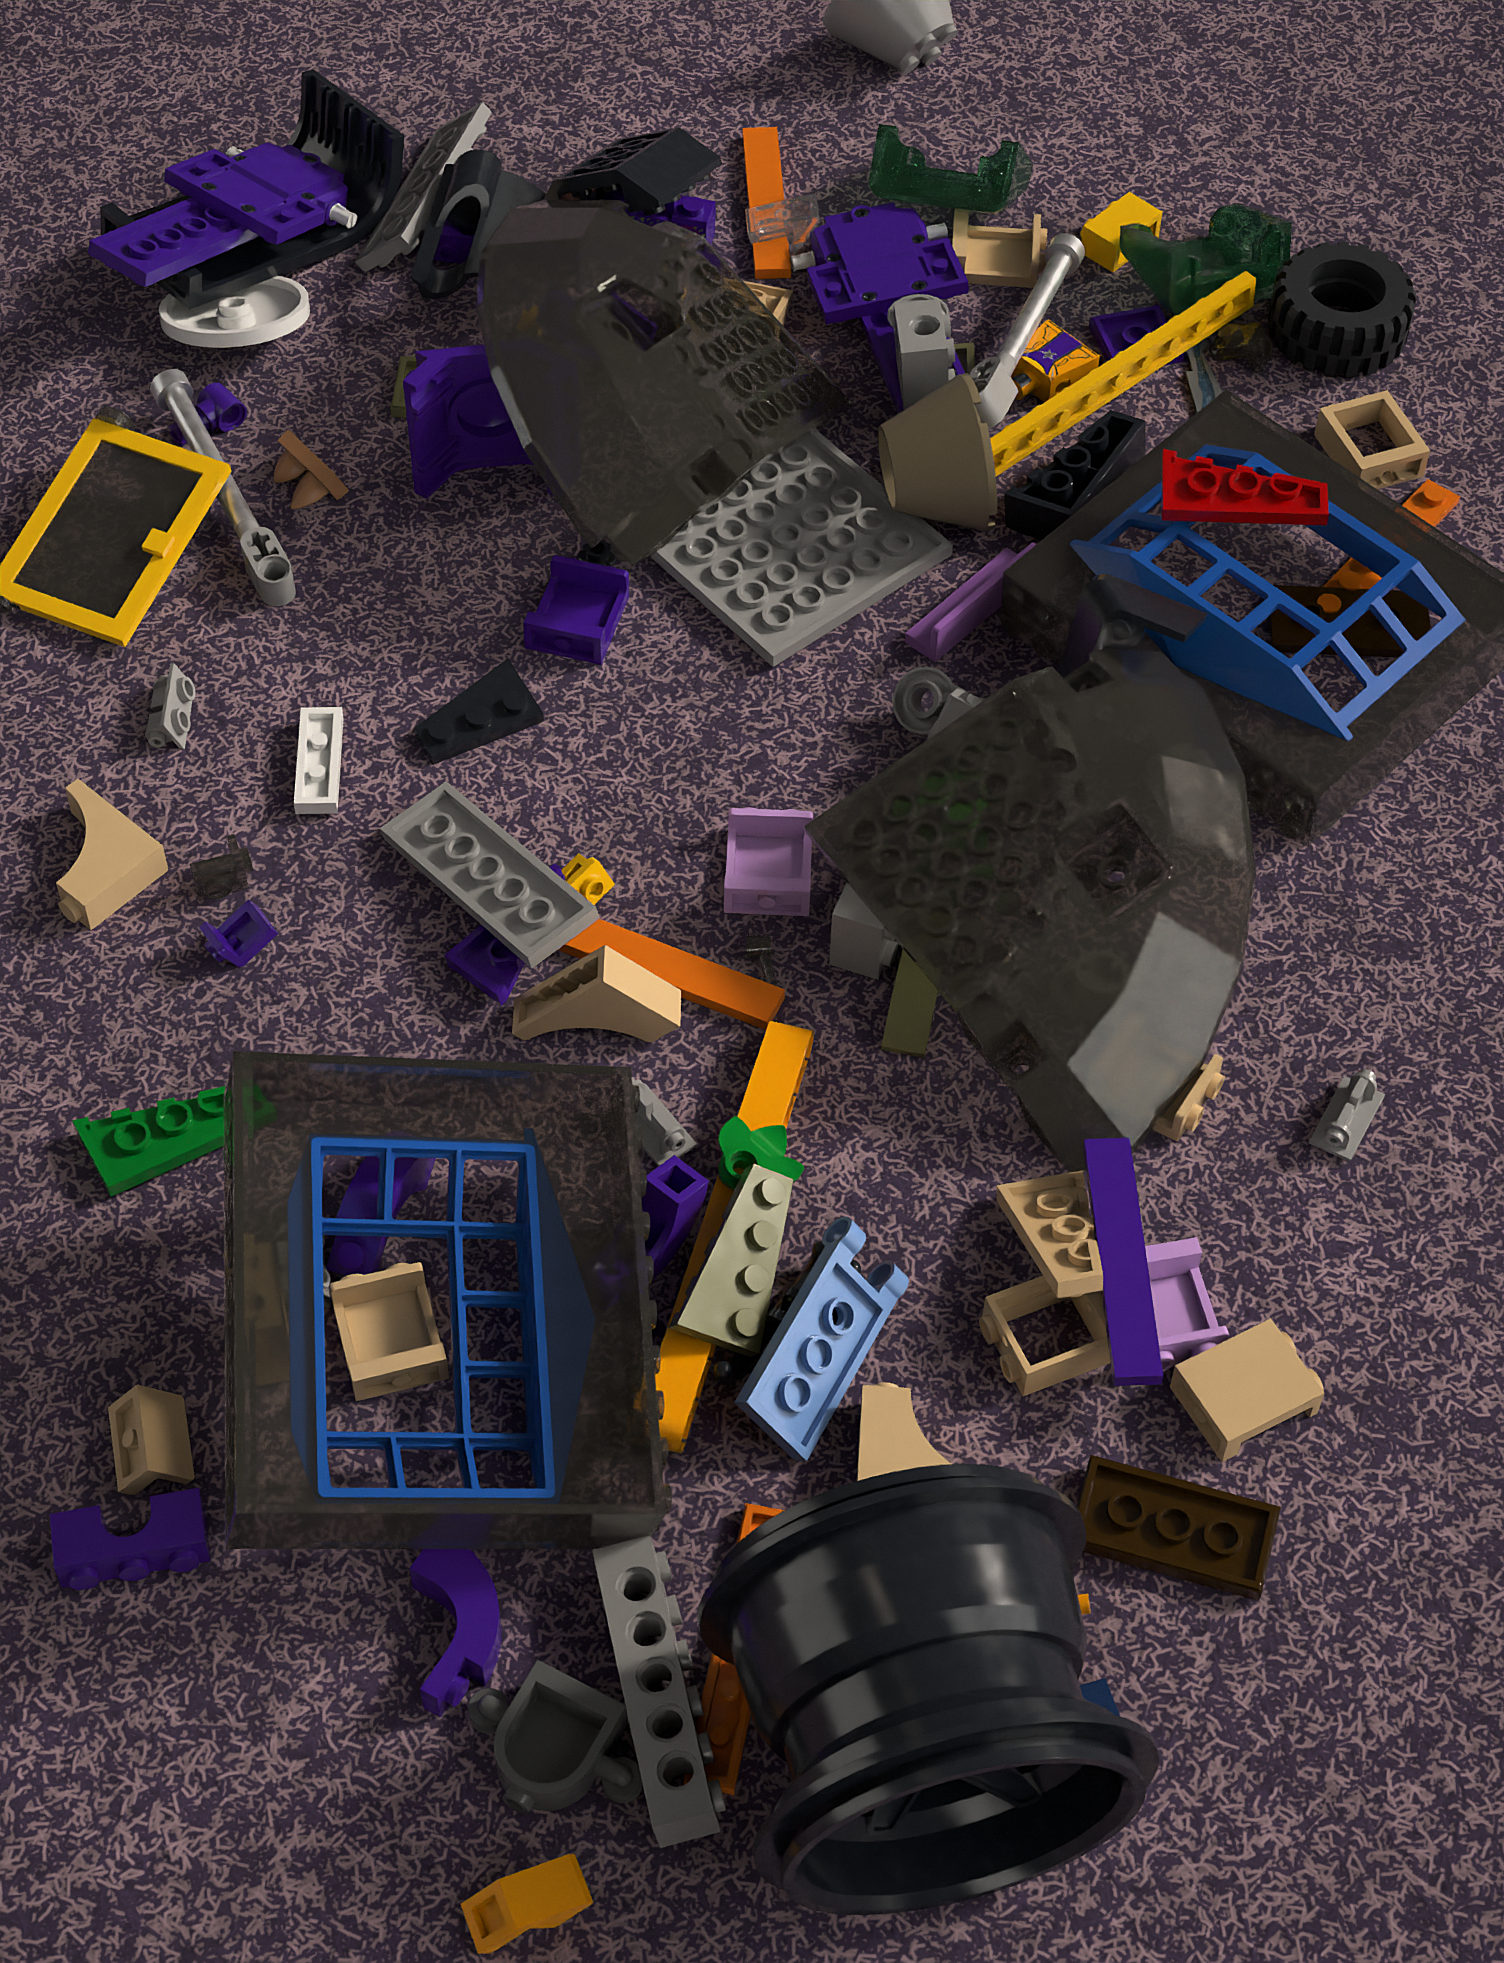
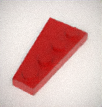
M1163 449L1162 521L1327 526L1329 516L1327 483L1280 473H1274L1272 477L1258 475L1253 471L1252 467L1237 464L1236 470L1213 465V459L1196 456L1195 461L1176 457L1177 451Z

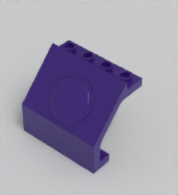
M531 340L415 351L417 368L407 374L403 380L412 475L416 494L428 499L454 473L471 468L517 464L537 466L546 471L547 493L559 499L582 477L577 363Z

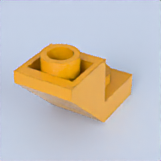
M567 1854L500 1878L460 1905L478 1954H488L496 1951L528 1929L554 1928L594 1902L576 1855Z

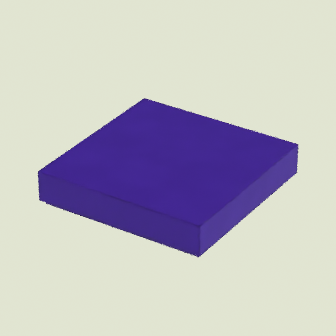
M1155 305L1093 316L1089 319V327L1107 362L1118 352L1129 348L1141 340L1143 336L1153 332L1168 321L1160 306ZM1184 353L1166 365L1183 362Z

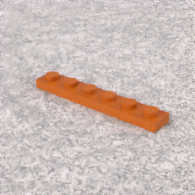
M1427 479L1376 532L1410 554L1459 503L1460 496ZM1351 557L1323 587L1344 588L1351 591L1370 589L1382 577ZM1323 594L1317 600V603L1323 607L1325 613H1335L1341 607V600L1333 594Z

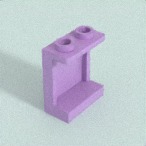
M751 807L729 809L724 913L809 916L813 813L811 811L795 809L770 810Z
M1197 1237L1145 1246L1163 1371L1229 1338L1227 1327L1218 1326L1199 1270L1202 1250Z

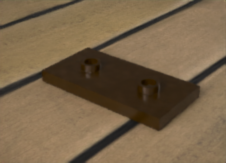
M1273 585L1327 623L1333 622L1369 590L1357 589L1351 591L1334 587ZM1390 590L1382 597V600L1414 640L1417 641L1431 628L1429 609L1403 591ZM1323 594L1336 595L1341 600V607L1335 613H1326L1323 607L1317 603L1318 598ZM1279 609L1269 616L1270 645L1279 652L1297 653L1316 637L1315 634ZM1370 610L1365 612L1342 633L1359 656L1398 658L1403 653L1402 648ZM1330 645L1319 653L1337 655ZM1433 650L1423 659H1431Z
M1090 1455L1077 1504L1086 1529V1544L1083 1552L1254 1600H1260L1281 1510L1280 1506Z

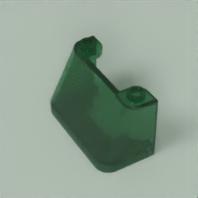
M879 124L869 173V187L878 199L885 202L997 216L1004 213L1028 188L1033 163L1020 142L1002 140L1000 149L996 154L990 157L980 156L977 174L927 167L924 154L919 149L905 146L901 142L897 126Z
M1241 203L1222 206L1213 213L1209 223L1208 237L1187 242L1180 240L1166 241L1153 236L1151 229L1141 223L1120 226V250L1165 310L1179 315L1193 306L1199 299L1205 298L1222 287L1225 282L1234 279L1244 271H1247L1256 278L1254 301L1271 298L1277 273L1290 258L1292 222Z

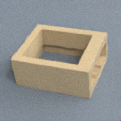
M1388 390L1320 408L1314 435L1355 495L1424 477L1430 450ZM1379 421L1397 448L1363 457L1345 430Z
M1044 1276L985 1297L983 1316L979 1318L981 1332L988 1344L995 1343L1001 1355L1000 1365L1005 1378L1009 1383H1016L1022 1396L1110 1363L1101 1291L1085 1293L1080 1297L1071 1298L1094 1342L1031 1366L1007 1322L1070 1297L1057 1298Z

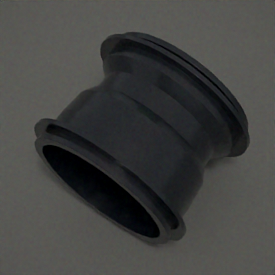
M945 1464L899 1470L855 1481L807 1499L764 1522L737 1543L725 1556L715 1573L713 1581L704 1592L699 1603L697 1613L698 1626L706 1647L720 1659L735 1665L760 1737L783 1761L787 1762L792 1782L778 1800L774 1812L760 1827L755 1836L752 1849L756 1869L761 1877L769 1884L785 1890L794 1902L812 1910L831 1914L878 1915L928 1909L977 1898L1034 1879L1085 1855L1122 1830L1141 1809L1146 1797V1788L1153 1780L1158 1769L1159 1755L1155 1741L1149 1731L1140 1724L1127 1718L1116 1716L1108 1709L1085 1700L1078 1682L1083 1669L1087 1637L1072 1569L1084 1550L1086 1529L1079 1509L1067 1496L1045 1486L1031 1475L1001 1466Z

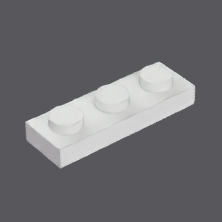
M342 707L301 708L294 793L295 814L338 813L343 733Z

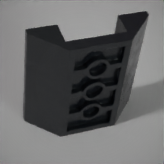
M680 127L617 139L552 181L532 222L534 229L549 227L550 232L566 229L571 226V220L582 218L587 215L586 210L602 205V199L605 198L607 192L621 188L628 213L643 210V214L647 216L665 210V204L681 199L680 193L691 191L696 188V182L711 178L710 172L722 165L721 157Z

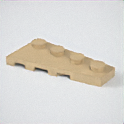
M1083 1170L997 1185L998 1204L1056 1297L1075 1298L1085 1293L1102 1291L1103 1271L1097 1241L1094 1238V1225L1089 1212V1199L1087 1191H1085Z

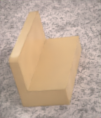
M136 1385L108 1407L119 1493L137 1494L157 1478L188 1484L195 1478L185 1403L181 1395Z

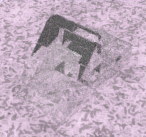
M816 193L745 209L750 243L770 241L786 236L792 256L799 251L820 223Z

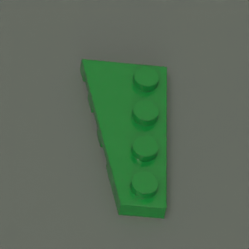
M257 1079L200 1091L197 1098L184 1101H175V1097L156 1101L157 1107L131 1112L130 1107L112 1111V1117L91 1122L88 1117L72 1120L80 1141L111 1197L278 1121L276 1111Z

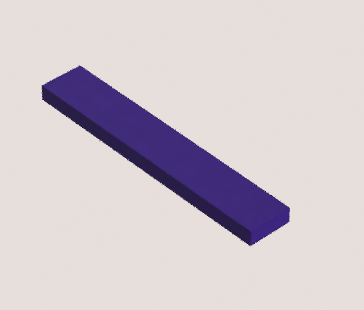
M1130 1138L1084 1139L1083 1154L1091 1216L1094 1225V1238L1097 1241L1103 1271V1290L1101 1294L1113 1386L1160 1385L1163 1380V1370Z

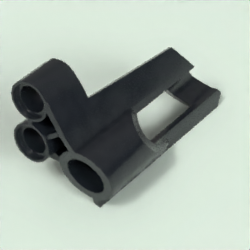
M475 149L461 154L454 164H445L411 275V280L418 285L421 296L426 299L447 297L463 287L471 277H488L514 214L535 218L546 193L519 175L502 170L500 159L494 153L486 150ZM446 219L458 228L465 230L476 229L469 256L462 264L449 270L434 268L432 263Z

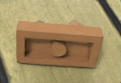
M287 430L278 439V442L284 447L285 451L275 466L274 482L290 481L307 471L293 493L291 509L309 506L322 499L328 493L338 500L349 491L336 474L291 431Z

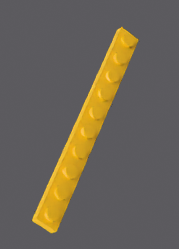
M1244 271L1234 279L1225 282L1219 289L1205 298L1199 299L1187 310L1173 316L1158 329L1146 334L1141 340L1124 351L1118 352L1112 359L1100 367L1092 369L1086 376L1071 386L1063 388L1057 395L1042 405L1036 406L1031 412L1016 422L1007 425L1002 431L991 437L995 475L998 476L1252 308L1254 306L1256 278L1247 271Z

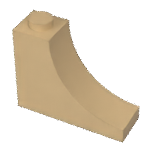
M76 779L65 790L71 813L82 823L86 829V835L78 859L71 869L56 882L61 899L58 905L68 920L73 923L79 920L92 930L166 873L168 866L162 844L81 780Z
M604 945L515 997L512 1034L522 1040H529L543 1033L561 1029L599 1028L625 1033L645 1042H653L680 1027L681 990Z
M887 1382L863 1385L857 1481L899 1470L952 1464L942 1457L923 1435L913 1412L911 1388H902Z

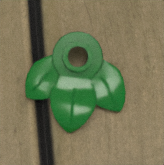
M734 1116L721 1128L718 1144L723 1156L718 1165V1175L722 1183L729 1189L734 1191L741 1177L733 1169H745L752 1164L794 1179L793 1183L803 1173L804 1165L792 1158L784 1157L787 1146V1132L784 1125L766 1126L750 1131L748 1126L739 1117Z

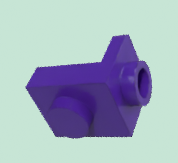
M249 899L218 928H215L206 921L199 926L208 939L204 943L208 952L219 962L222 963L227 959L239 968L247 964L279 934L260 908Z

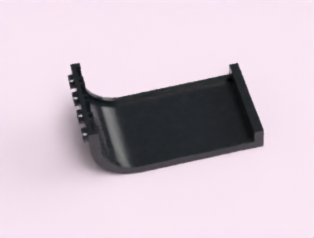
M314 69L302 72L299 119L287 145L290 144L304 153L318 155L321 158V162L344 174L343 183L348 187L346 210L357 215L355 225L348 228L338 222L332 226L324 223L277 245L268 243L259 236L156 283L190 310L351 248L376 228L393 203L402 175L404 135ZM183 196L130 216L114 203L101 206V235L191 197Z

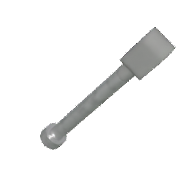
M1058 234L1051 240L1044 255L1046 266L997 355L977 364L969 374L977 387L981 399V404L974 406L981 423L987 422L988 429L1001 422L1018 393L1011 375L1065 275L1074 273L1084 258L1085 249L1082 242L1071 234Z
M169 369L158 374L151 382V393L161 409L171 412L190 449L195 453L224 462L191 402L193 388L186 375L178 369ZM230 473L216 497L240 539L246 572L263 602L271 606L288 604L296 595L291 563L273 531L265 527H259Z

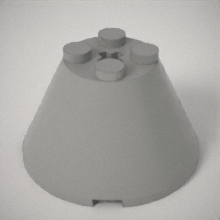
M832 0L823 18V24L829 34L899 69L904 75L912 72L921 62L925 66L935 62L942 54L940 48L958 34V29L954 25L949 0Z

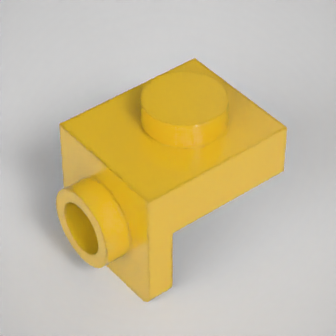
M578 853L561 870L565 876V881L593 905L615 885L601 863L594 857L586 859Z

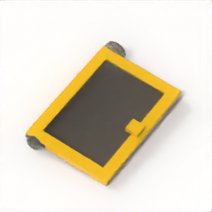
M101 407L0 564V613L10 615L13 608H17L126 647L232 472L230 465L134 432L135 425L126 414L113 407Z

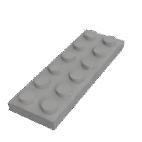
M483 102L436 129L397 192L388 212L377 225L356 259L355 263L363 271L367 272L377 265L383 268L397 254L402 253L406 255L419 243L417 236L427 226L445 164H454L461 154L473 150L471 148L473 143L486 131L484 125L492 112Z
M447 781L380 828L385 841L531 969L600 919L596 906Z

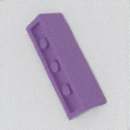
M1032 542L1019 554H1016L1009 548H1005L905 633V643L932 661L936 662L1036 577L1040 546Z

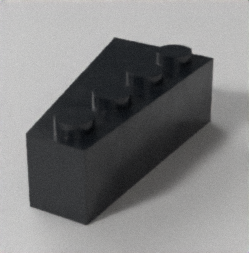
M1113 410L1107 412L1078 435V442L1069 448H1061L1053 455V462L1042 470L1036 468L1027 475V482L1019 488L1013 486L1004 493L1006 527L1075 551L1069 543L1073 539L1083 540L1146 456L1145 420Z

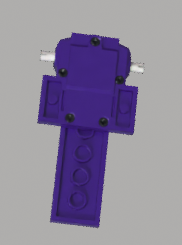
M266 142L245 152L232 146L227 150L226 155L216 149H212L165 168L164 182L178 189L181 194L191 198L89 240L88 254L103 262L105 266L129 277L134 283L146 287L259 236L266 242L277 245L324 223L332 226L338 222L348 228L353 227L357 221V215L346 210L348 187L343 183L344 174L321 162V158L318 155L304 153L290 144L280 147Z
M894 202L872 207L860 205L854 207L849 212L824 217V225L810 232L809 252L790 256L793 272L807 269L809 285L826 325L854 318L859 319L897 413L903 411V403L897 369L894 331L887 319L888 309L895 301L914 294H927L939 299H949L954 296L968 294V279L948 238L945 223L925 226L924 221L921 220L915 209L896 208ZM956 351L955 362H952V367H948V369H954L955 377L959 374H965Z

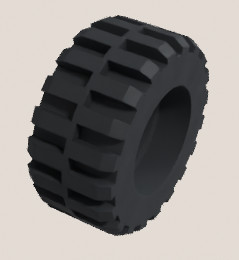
M1339 241L1336 245L1324 242L1319 243L1313 249L1311 246L1299 251L1297 255L1291 256L1277 273L1268 315L1270 336L1274 339V344L1280 352L1287 351V359L1294 364L1298 361L1303 363V368L1314 373L1315 369L1324 371V376L1334 377L1335 373L1344 374L1345 378H1355L1358 372H1363L1365 376L1375 373L1378 366L1383 369L1399 357L1407 342L1416 303V291L1413 288V283L1407 272L1403 273L1404 269L1396 260L1390 261L1386 253L1380 250L1377 252L1369 250L1367 245L1359 244V246L1349 245V242ZM1326 306H1342L1357 312H1342Z

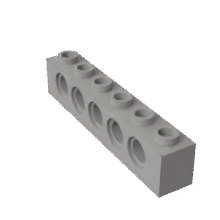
M650 1535L592 1550L652 1829L660 1848L721 1832L717 1813L726 1811L719 1780L709 1781L706 1765L714 1763L715 1760L708 1732L698 1734L695 1718L703 1716L704 1713L697 1685L687 1687L684 1672L692 1670L693 1665L686 1639L677 1641L674 1626L683 1623L676 1595L666 1596L663 1582L672 1580L666 1552L656 1553ZM638 1592H650L643 1600H630ZM648 1636L660 1637L653 1645H639ZM656 1682H671L663 1691H649ZM669 1727L682 1728L680 1733L671 1739L659 1737ZM677 1775H693L692 1779L684 1786L673 1787L670 1785L672 1779Z

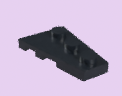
M507 658L416 726L414 730L417 741L431 764L434 765L544 722V715L514 666Z

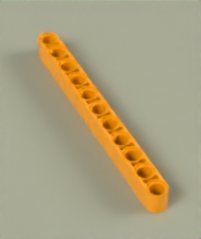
M769 1022L737 1116L748 1126L750 1131L773 1125H784L787 1128L797 1097L794 1096V1093L798 1094L808 1063L805 1057L809 1058L814 1031L779 1022ZM735 1168L733 1171L742 1175L744 1169ZM719 1175L717 1176L668 1327L675 1313L680 1312L687 1297L685 1292L692 1277L698 1274L706 1255L704 1252L711 1238L717 1235L723 1222L722 1215L734 1192L722 1183ZM667 1327L637 1417L634 1442L681 1454L685 1446L682 1439H687L698 1405L695 1397L700 1398L712 1362L708 1360V1357L713 1358L717 1345Z

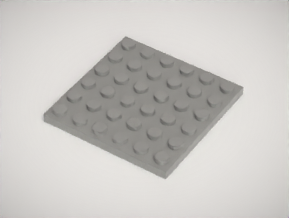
M800 416L622 520V532L772 667L952 555L953 547L951 542L921 517L894 512L889 504L885 487Z

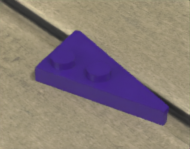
M554 863L549 867L565 880L560 866ZM482 925L477 927L444 955L448 967L501 1006L507 1001L525 964Z

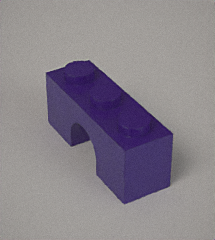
M199 1488L149 1496L151 1514L147 1525L140 1532L127 1537L115 1536L107 1531V1525L100 1505L50 1514L53 1564L61 1587L87 1590L97 1586L99 1581L115 1578L125 1581H137L147 1577L149 1572L165 1569L175 1572H187L197 1568L199 1563L211 1561L206 1513Z

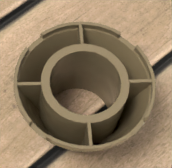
M968 373L957 375L878 427L879 458L887 498L894 512L975 530L989 531L995 528V522L989 523V515L997 514V486L994 459L987 422L981 423L974 406L981 404V399L977 387Z

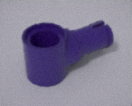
M219 382L211 383L203 388L198 396L197 405L194 407L206 430L210 432L217 428L224 432H229L234 429L233 426L238 427L242 425L247 415L245 405ZM177 423L170 424L168 428L172 438L181 447L185 446L187 441Z

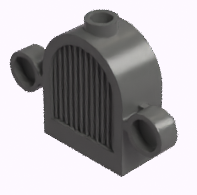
M539 1660L534 1664L510 1705L506 1696L501 1691L493 1688L479 1690L471 1697L468 1704L470 1722L479 1732L486 1734L495 1733L494 1753L497 1773L506 1791L502 1800L516 1812L529 1815L532 1809L555 1811L566 1808L580 1800L589 1791L597 1777L602 1778L603 1791L614 1802H631L641 1793L643 1783L639 1764L628 1757L612 1758L609 1756L628 1724L625 1704Z

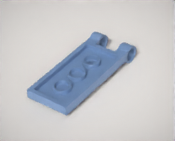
M847 1216L834 1221L824 1232L822 1243L825 1247L734 1402L796 1461L808 1460L896 1301L903 1295L909 1284L908 1277L892 1261H884L871 1270L866 1280L850 1265L853 1257L863 1247L866 1241V1234ZM833 1309L838 1314V1320L835 1325L832 1320Z

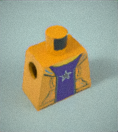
M1048 319L1034 332L1011 375L1018 389L1015 399L1021 400L1032 393L1043 402L1048 401L1063 388L1071 386L1086 376L1092 369L1098 368L1100 356Z

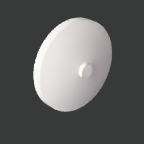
M282 276L271 278L190 310L171 294L167 295L159 306L161 327L165 334L185 344L211 348L248 346L274 340L299 328L310 315L307 290L300 283Z

